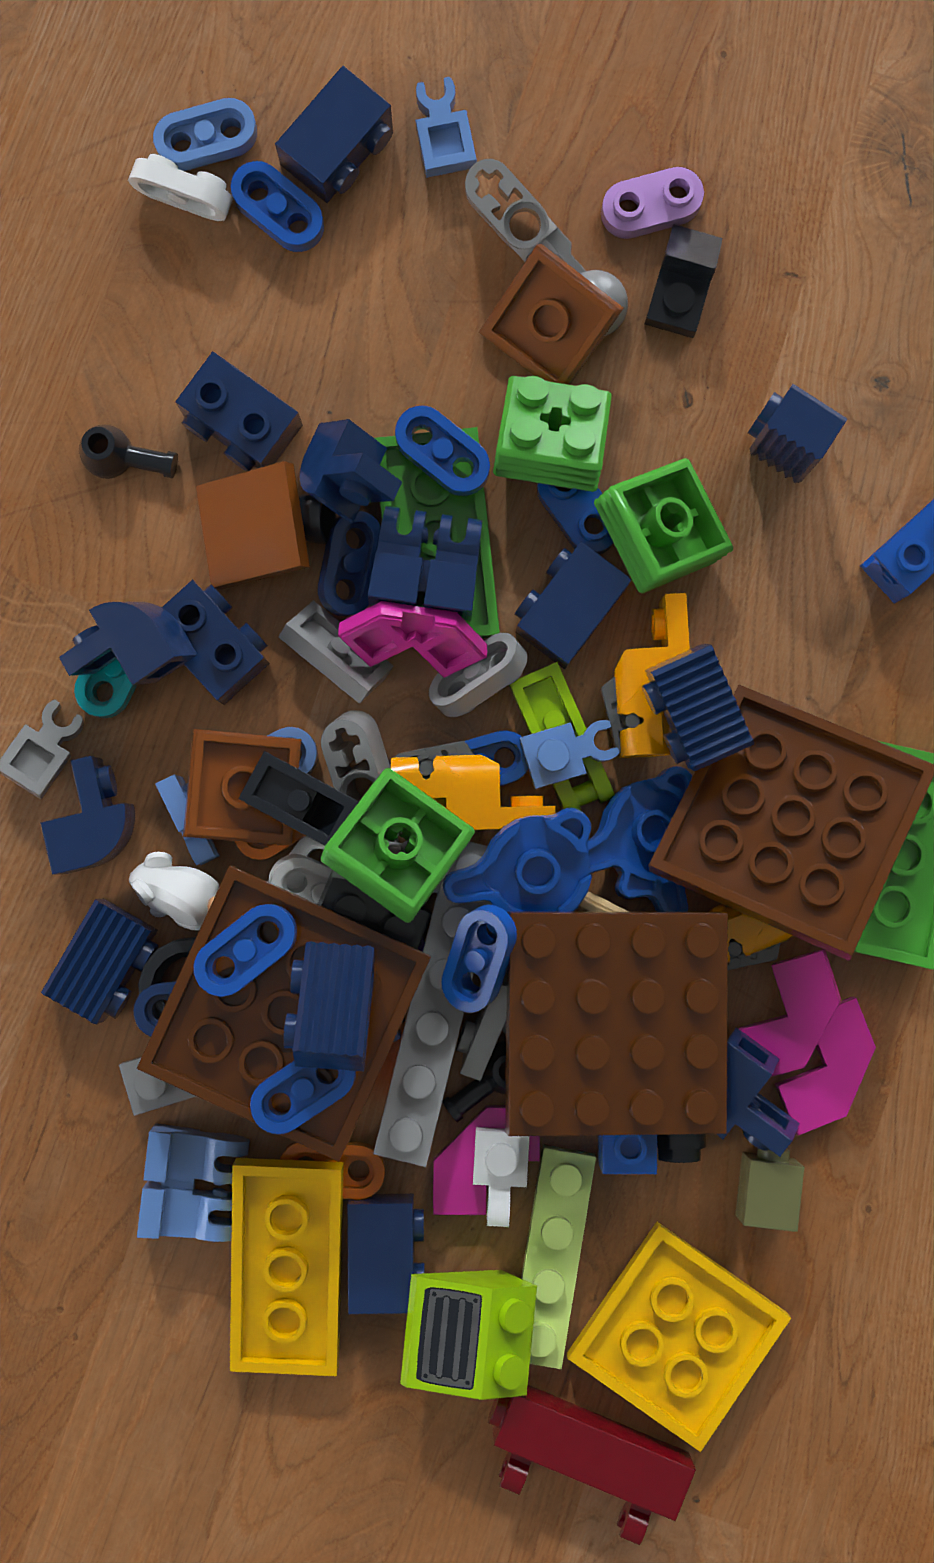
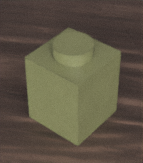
M758 1148L757 1154L742 1152L735 1215L744 1226L798 1232L805 1167L795 1158H790V1150L786 1149L781 1157L770 1149L764 1151Z

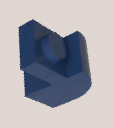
M350 419L319 423L303 457L299 477L304 491L350 522H354L361 505L367 506L372 502L394 501L402 481L380 466L387 448Z
M107 602L89 610L97 625L76 635L72 640L75 646L61 655L59 659L69 676L96 674L117 659L131 684L138 685L157 683L198 654L179 622L165 609L147 602Z
M88 756L71 760L82 813L40 822L52 875H64L101 866L119 855L132 836L135 825V807L133 804L128 803L112 804L111 797L118 795L117 783L111 766H104L101 758Z
M736 1027L727 1039V1134L736 1124L743 1129V1135L755 1147L764 1151L770 1149L781 1157L793 1141L800 1123L759 1094L760 1090L772 1076L780 1059ZM727 1134L717 1135L723 1140Z

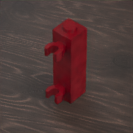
M530 1385L527 1386V1396L496 1398L489 1413L488 1424L493 1425L494 1446L508 1451L498 1474L501 1477L499 1487L520 1495L531 1462H534L625 1500L626 1502L617 1521V1526L621 1528L619 1536L623 1539L640 1545L645 1536L651 1512L676 1522L696 1471L688 1451Z

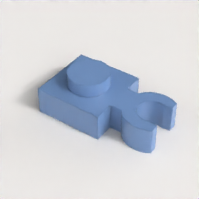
M450 77L444 78L445 95L439 100L430 99L426 95L424 82L417 83L416 86L418 108L427 116V118L415 120L426 178L468 170L477 162L467 111L462 110L451 113L455 105V85Z
M596 721L585 730L583 735L575 737L571 722L520 737V744L534 790L585 775L586 770L582 759L590 757L595 761L605 762L616 757L619 754L618 747L602 751L594 744L595 734L610 729V721Z
M174 774L155 783L178 832H181L183 835L188 783H185L183 777ZM183 837L196 865H203L220 856L212 839Z

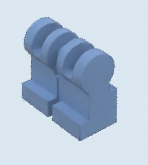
M156 1123L149 1131L143 1179L147 1183L142 1188L137 1238L159 1239L160 1236L196 1238L212 1242L231 1241L232 1219L217 1217L212 1211H232V1192L222 1188L198 1190L195 1189V1180L202 1179L219 1186L232 1184V1165L221 1163L218 1157L247 1156L250 1140L234 1134L203 1132L199 1129Z

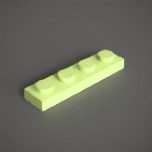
M543 1145L521 1275V1279L537 1285L530 1364L562 1369L596 1161L595 1153Z

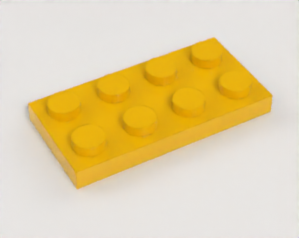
M235 1159L232 1165L231 1372L337 1376L340 1342L344 1162Z

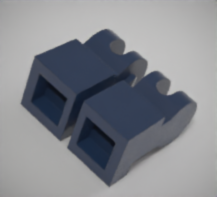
M386 506L368 590L370 607L381 601L418 606L419 595H424V607L457 612L465 621H471L482 520L468 518L465 539L460 543H456L450 538L453 516L442 514L440 528L435 531L433 536V545H437L436 557L429 561L421 558L423 543L427 544L429 538L428 529L425 527L427 512L416 510L411 532L407 535H402L398 532L400 508Z

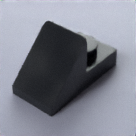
M673 224L644 325L694 338L708 289L717 268L723 238Z
M266 751L263 752L238 798L326 846L359 803V801Z

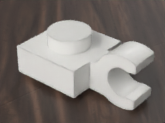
M476 1127L473 1185H488L487 1226L509 1227L510 1188H527L529 1136H508L505 1133V1129Z

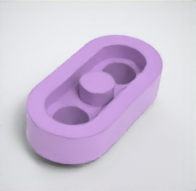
M673 167L618 182L604 196L601 208L602 222L611 234L624 239L671 228L673 224L678 226L691 221L700 209L704 196L702 182L694 172L682 167ZM675 186L682 187L686 191L687 196L680 199L675 198L670 194L669 189ZM623 200H631L637 205V209L633 212H626L620 207L619 203Z

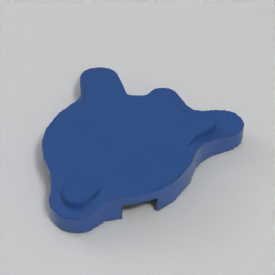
M673 766L664 769L655 778L633 782L621 788L610 799L603 811L597 832L588 840L590 873L610 867L614 868L618 873L615 883L616 894L623 899L646 897L653 903L657 912L688 911L685 887L649 872V863L693 777L687 769Z
M565 808L553 815H530L515 819L503 826L491 839L485 853L475 864L450 872L445 876L442 883L445 896L453 903L486 900L492 903V905L504 909L506 912H574L587 895L592 880L588 854V839L591 832L589 818L579 809ZM487 924L489 931L497 935L493 926Z

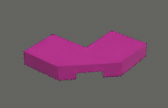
M381 601L339 622L338 636L369 667L411 647H414L443 678L487 658V643L457 612Z
M824 949L773 963L771 966L787 1014L739 1028V1030L780 1059L772 1076L805 1068L841 1001V996Z
M855 997L840 1001L816 1046L823 1065L775 1083L786 1114L800 1123L796 1131L797 1136L847 1116L876 1049Z
M486 1105L434 1157L433 1215H486V1185H473L476 1127L505 1129L506 1105ZM529 1136L528 1161H540V1136Z

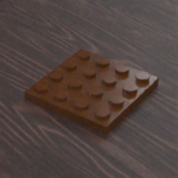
M738 685L733 696L745 719L746 726L754 740V745L695 771L649 863V872L851 961L934 778V764L747 687Z
M229 865L136 1069L256 1123L250 1109L253 1092L265 1079L294 1061L293 1049L284 1048L287 1013L297 1014L300 994H291L290 991L293 961L304 960L306 942L309 941L327 944L336 943L338 945L348 944L350 946L359 945L362 947L369 945L374 948L375 972L364 1072L356 1071L354 1084L344 1097L291 1132L280 1134L334 1160L340 1161L432 956L235 866ZM265 904L281 906L292 915L297 926V938L294 946L284 957L246 987L229 996H214L199 986L194 976V961L198 952L252 908ZM267 921L260 928V936L265 942L273 943L279 936V929L275 923ZM226 956L218 959L216 963L218 974L228 978L234 973L235 965L232 959ZM318 1068L319 1076L323 1080L330 1082L337 1079L338 1070ZM276 1093L273 1095L271 1103L276 1111L284 1113L290 1110L291 1100L286 1094Z
M507 911L515 923L517 940L510 954L507 968L505 1133L508 1136L727 1134L728 913Z

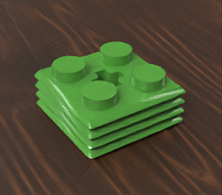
M510 376L496 448L494 475L591 492L596 491L603 465L612 398L611 392L599 390L588 384L574 386L545 381L538 376Z
M687 458L610 486L604 494H601L599 498L594 500V505L640 593H645L712 565L734 549L699 477Z
M385 768L326 844L321 861L401 920L409 923L465 849L475 830L391 768ZM400 836L407 841L404 849L406 853L399 852L394 854L388 849V840L394 842Z

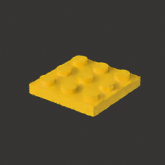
M656 1221L568 1350L567 1357L571 1362L701 1452L789 1323L791 1317L785 1310Z

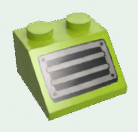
M503 1270L411 1274L400 1384L407 1388L479 1400L527 1396L537 1285Z

